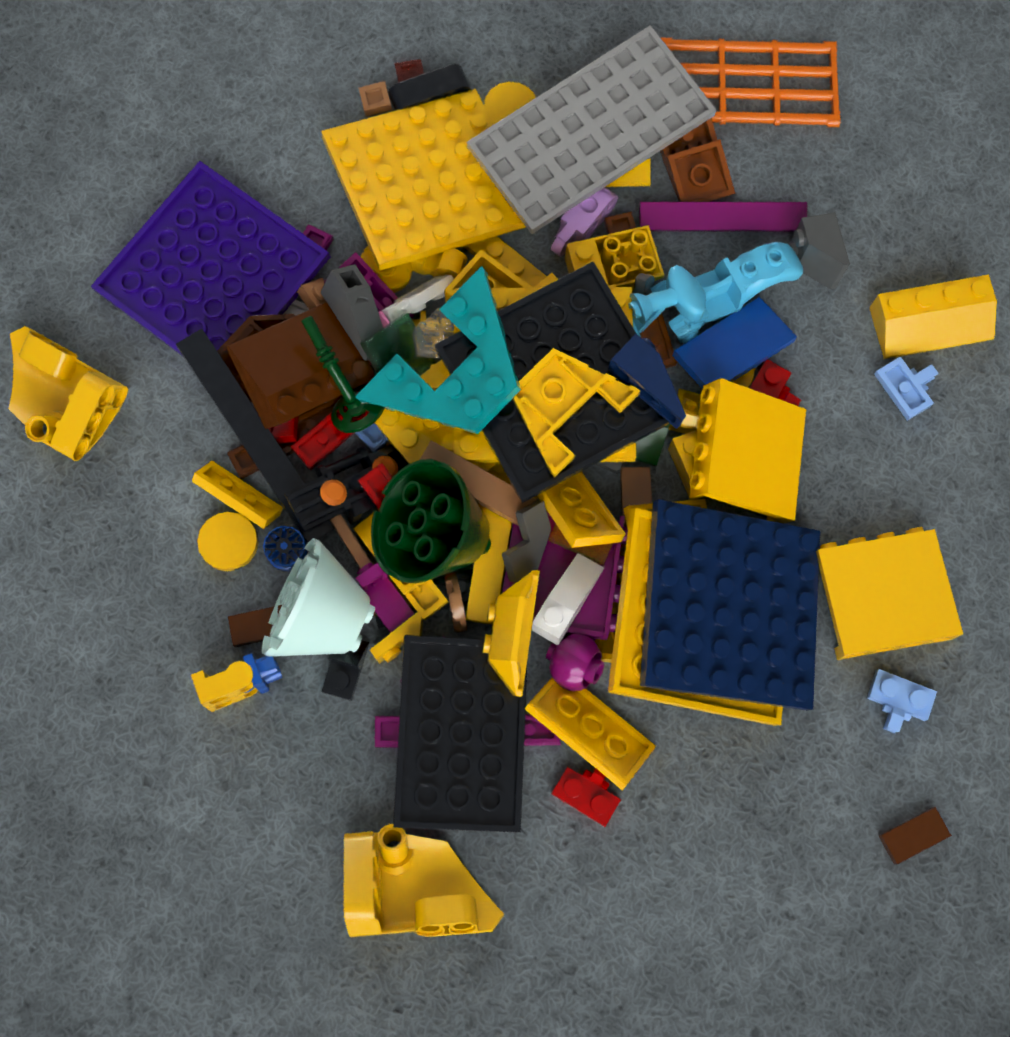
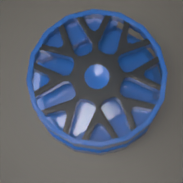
M285 525L276 527L264 539V554L271 565L278 570L291 571L297 558L304 559L308 554V550L304 549L307 545L304 537L293 527Z

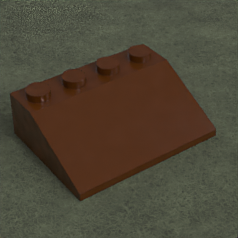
M327 302L226 346L265 429L281 425L342 395L328 370L323 369L322 365L324 363H320L319 359L321 357L316 356L318 351L301 322L309 316L313 317L327 345L332 346L331 352L336 353L334 358L339 359L338 365L352 389L371 381L375 376L369 361H364Z

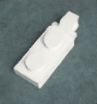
M451 275L435 276L396 299L392 305L381 311L392 326L406 321L408 313L413 314L427 307L426 302L431 299L435 301L445 297L444 290L454 278Z

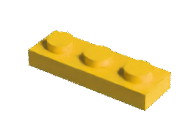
M210 461L194 473L193 483L263 529L281 515L283 510L281 505L214 461Z

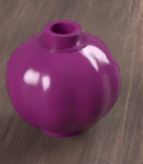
M580 633L566 636L559 645L552 643L546 654V659L550 660L549 671L552 678L558 685L568 691H580L591 683L596 684L604 670L605 663L601 661L602 654L596 642L592 638Z

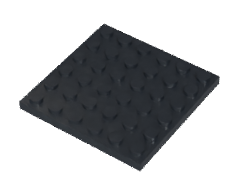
M594 262L497 311L501 318L506 344L512 356L514 371L518 381L554 348L588 364L590 368L603 374L607 373L615 377L617 381L622 382L608 370L611 359L636 332ZM461 331L434 344L450 375L477 348ZM596 392L553 434L575 455V458L556 477L551 474L513 399L481 431L519 499L524 503L670 423L639 396L619 413Z

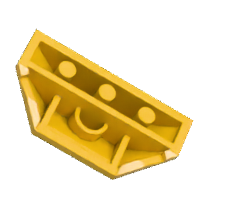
M538 570L531 571L496 598L495 604H489L487 622L493 623L491 635L485 634L483 653H488L487 661L512 695L516 697L523 696L540 573Z

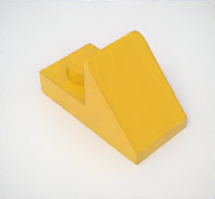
M678 389L677 395L686 417L678 429L670 424L669 430L686 434L697 430L696 425L701 407L700 394Z
M416 612L370 649L371 654L379 664L384 660L388 663L401 653L399 648L403 646L404 635L422 636L423 619L419 612Z

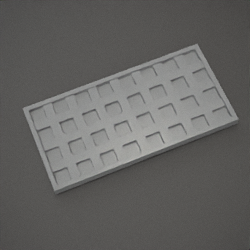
M650 25L467 141V148L529 232L533 234L715 116L716 109Z

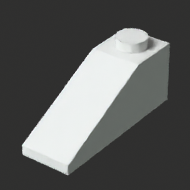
M577 553L533 620L532 631L559 645L603 572L604 567Z

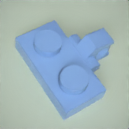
M900 356L875 372V377L907 421L934 404L926 392L929 389L926 384L935 379V376L939 374L932 364L917 372L915 368L909 369Z
M877 669L867 699L883 705L882 711L888 713L883 729L895 733L900 732L903 721H910L911 716L927 721L937 691Z

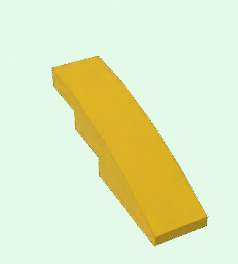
M484 507L483 513L489 524L491 547L487 553L482 554L474 562L466 621L492 625L493 622H487L489 604H495L496 598L502 592L506 569L502 553L509 548L512 522Z

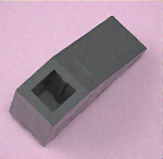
M354 264L331 270L321 290V294L364 361L389 354L390 348L371 288L357 266Z

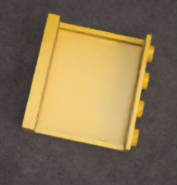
M722 378L703 385L700 394V415L696 425L698 431L696 446L693 450L694 464L689 482L691 487L689 498L696 499L706 496L766 515L768 521L783 524L795 521L806 409Z
M916 527L906 530V534L895 536L894 532H887L876 536L877 539L866 541L865 537H859L849 540L846 545L837 546L836 542L820 545V549L816 553L839 645L834 648L837 660L947 641L963 635L935 529L924 531L923 527Z

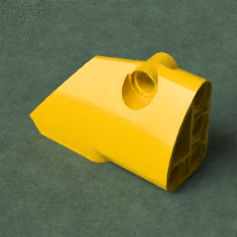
M24 326L10 333L13 352V384L8 409L25 425V433L30 440L43 442L68 458L78 461L102 437L123 405L128 394V388L78 360V355ZM44 423L46 424V427H47L46 434H44V432H43V425H44Z
M393 824L384 826L379 832L367 831L344 834V918L349 937L416 932L424 937L493 932L504 916V913L472 877L447 841L406 834L403 828H394ZM392 841L400 842L399 845L395 847L387 846V844Z

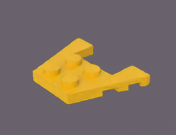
M553 348L519 381L521 390L512 399L551 474L556 477L575 458V455L553 434L596 392L621 413L640 394V390L632 385L628 386L617 381L615 377L607 373L598 372L590 368L588 364Z

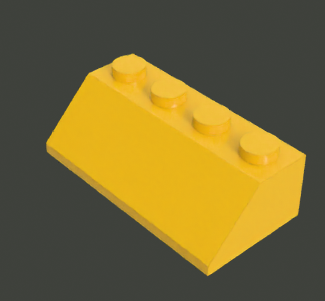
M989 274L881 293L877 295L869 307L884 359L988 341L995 338L997 299Z

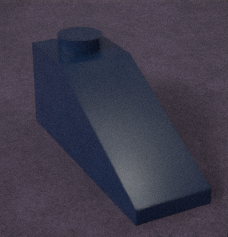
M635 334L611 359L608 370L624 384L638 388L640 390L638 396L669 421L673 427L678 429L684 421L686 414L662 358L656 351L655 345L649 339L641 338L638 334Z

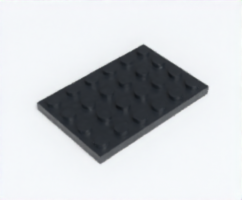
M404 635L393 816L394 828L521 833L527 666L523 696L516 697L512 695L487 661L488 653H483L484 640Z

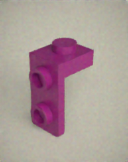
M370 562L357 572L359 576L356 577V582L370 597V605L375 606L374 612L390 633L414 615V612L378 563L374 565Z

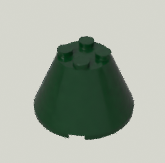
M433 459L415 461L397 472L382 491L385 497L379 512L374 510L371 525V542L375 558L387 575L405 583H422L471 565L482 554L489 551L491 540L489 538L487 518L460 474L450 465Z

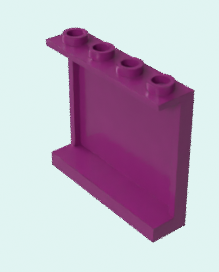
M547 511L551 532L538 568L540 573L533 620L577 553L603 566L604 570L566 634L580 633L590 638L607 640L609 632L615 633L617 614H612L613 602L619 603L621 585L616 584L617 573H623L625 556L620 555L621 544L626 545L628 530L626 526H623L625 516H620L619 521H617L626 533L622 542L572 548ZM514 523L509 549L523 541L520 528ZM507 571L505 572L502 593L516 583L509 581Z

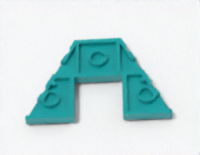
M481 266L439 309L477 348L435 391L401 356L396 354L355 397L363 403L367 402L385 407L388 410H396L406 415L436 421L442 425L453 428L457 427L478 434L521 390L518 377L515 375L512 356L506 344L501 318L496 309L497 304L489 285L487 271Z

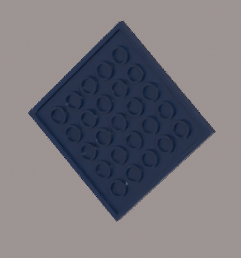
M660 499L654 501L640 686L805 711L813 710L819 563L816 551L820 549V531Z

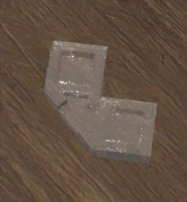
M440 308L433 311L429 318L424 322H420L413 330L412 337L416 357L440 358L434 344L454 334V324L439 310Z

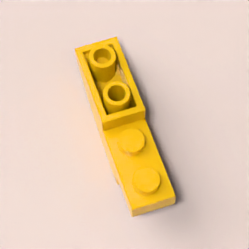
M373 512L353 529L375 557L371 542ZM390 576L424 620H427L449 602L432 580L422 583H405Z

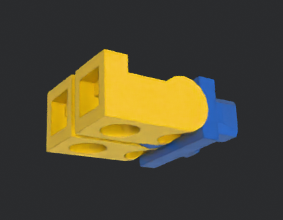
M251 653L243 656L245 662H234L225 671L209 676L203 670L191 674L200 703L213 712L256 694L257 691L261 694L270 691L268 683L283 678L276 659L273 656H264L256 659Z

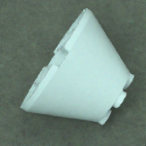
M313 538L304 548L309 551L304 559L297 558L270 616L268 623L273 625L270 637L264 636L261 648L262 654L268 657L345 654L349 650L356 652L362 640V635L359 633L363 624H368L373 617L375 606L370 605V597L322 542ZM278 605H282L278 614Z

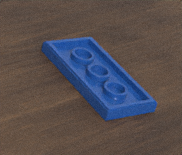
M758 297L742 307L740 311L731 314L675 349L672 356L703 389V385L720 378L731 382L735 381L792 344L797 336Z

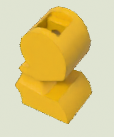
M451 248L442 253L412 261L411 268H413V272L422 275H433V277L451 275L455 279L463 270L468 258L463 252Z

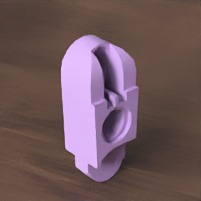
M604 187L564 213L561 217L560 228L555 236L556 239L551 246V251L562 257L566 252V245L568 243L589 239L604 221V218L615 207L618 195Z

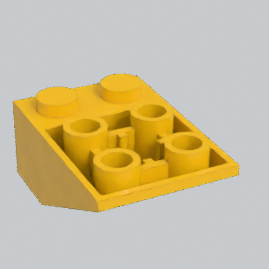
M649 225L576 241L566 245L565 262L569 274L594 262L608 287H632V291H634L635 277L640 273L653 275L655 281L665 276Z

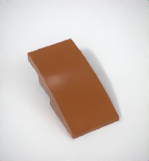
M712 118L660 151L679 202H711L735 194L721 140H717Z

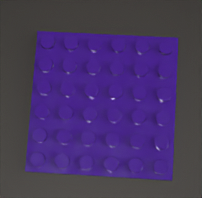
M199 161L90 287L183 357L176 343L200 329H203L215 349L218 350L249 316L283 315L299 296L297 291L301 285L311 282L331 256L324 248Z

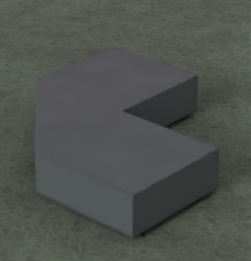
M536 500L515 512L523 541L502 553L510 582L517 583L531 571L538 570L551 532V525L544 501Z

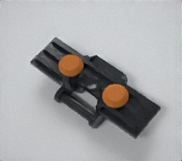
M392 444L374 453H368L367 449L362 446L352 455L325 467L323 465L316 467L317 479L286 492L284 495L304 531L347 511L349 513L348 521L352 524L360 520L362 513L376 507L357 480L380 463L384 464L392 476L409 464ZM360 463L364 468L363 471L341 481L336 480L334 475Z

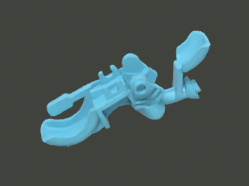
M772 242L758 246L739 255L732 262L727 257L721 260L714 270L693 277L682 266L675 265L670 268L666 280L650 288L652 293L649 295L630 294L632 302L628 303V306L633 310V329L640 336V333L665 308L675 306L680 314L668 323L679 342L685 344L698 336V330L705 323L714 322L740 311L744 303L762 290L780 282L799 279L803 274V266L793 248L783 242Z

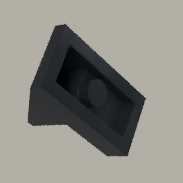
M361 640L356 652L349 650L345 654H329L328 660L330 665L321 691L322 693L352 701L369 642Z

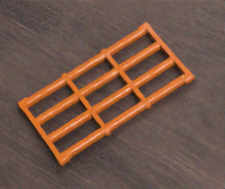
M660 37L670 51L718 52V64L680 63L688 74L718 75L719 87H699L707 98L719 99V111H716L715 116L712 117V122H719L721 125L726 123L773 124L774 126H780V124L840 126L836 41L801 43L778 42V40H772L771 42L724 41V39H718V41L675 40L671 37ZM725 52L771 53V65L725 64ZM778 53L829 54V67L779 65ZM725 75L772 76V89L726 88ZM779 76L830 78V90L780 89ZM726 99L773 100V113L727 112ZM780 100L831 101L832 114L780 113Z

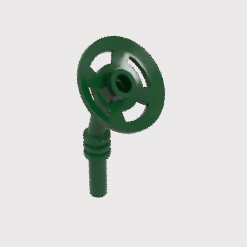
M309 316L303 319L301 322L318 351L316 356L321 357L319 361L324 363L322 365L323 369L328 370L342 394V397L336 402L331 413L333 425L344 433H354L366 429L381 416L385 407L367 402L363 403L355 397L366 385H361L354 389L351 388L338 365L339 359L334 358L336 353L331 352L332 346L327 345L313 317ZM345 406H346L347 409H348L347 412H344V407H345ZM338 409L343 417L342 421L338 419ZM366 411L369 412L365 417L361 418L360 420L352 422L353 417L361 416Z

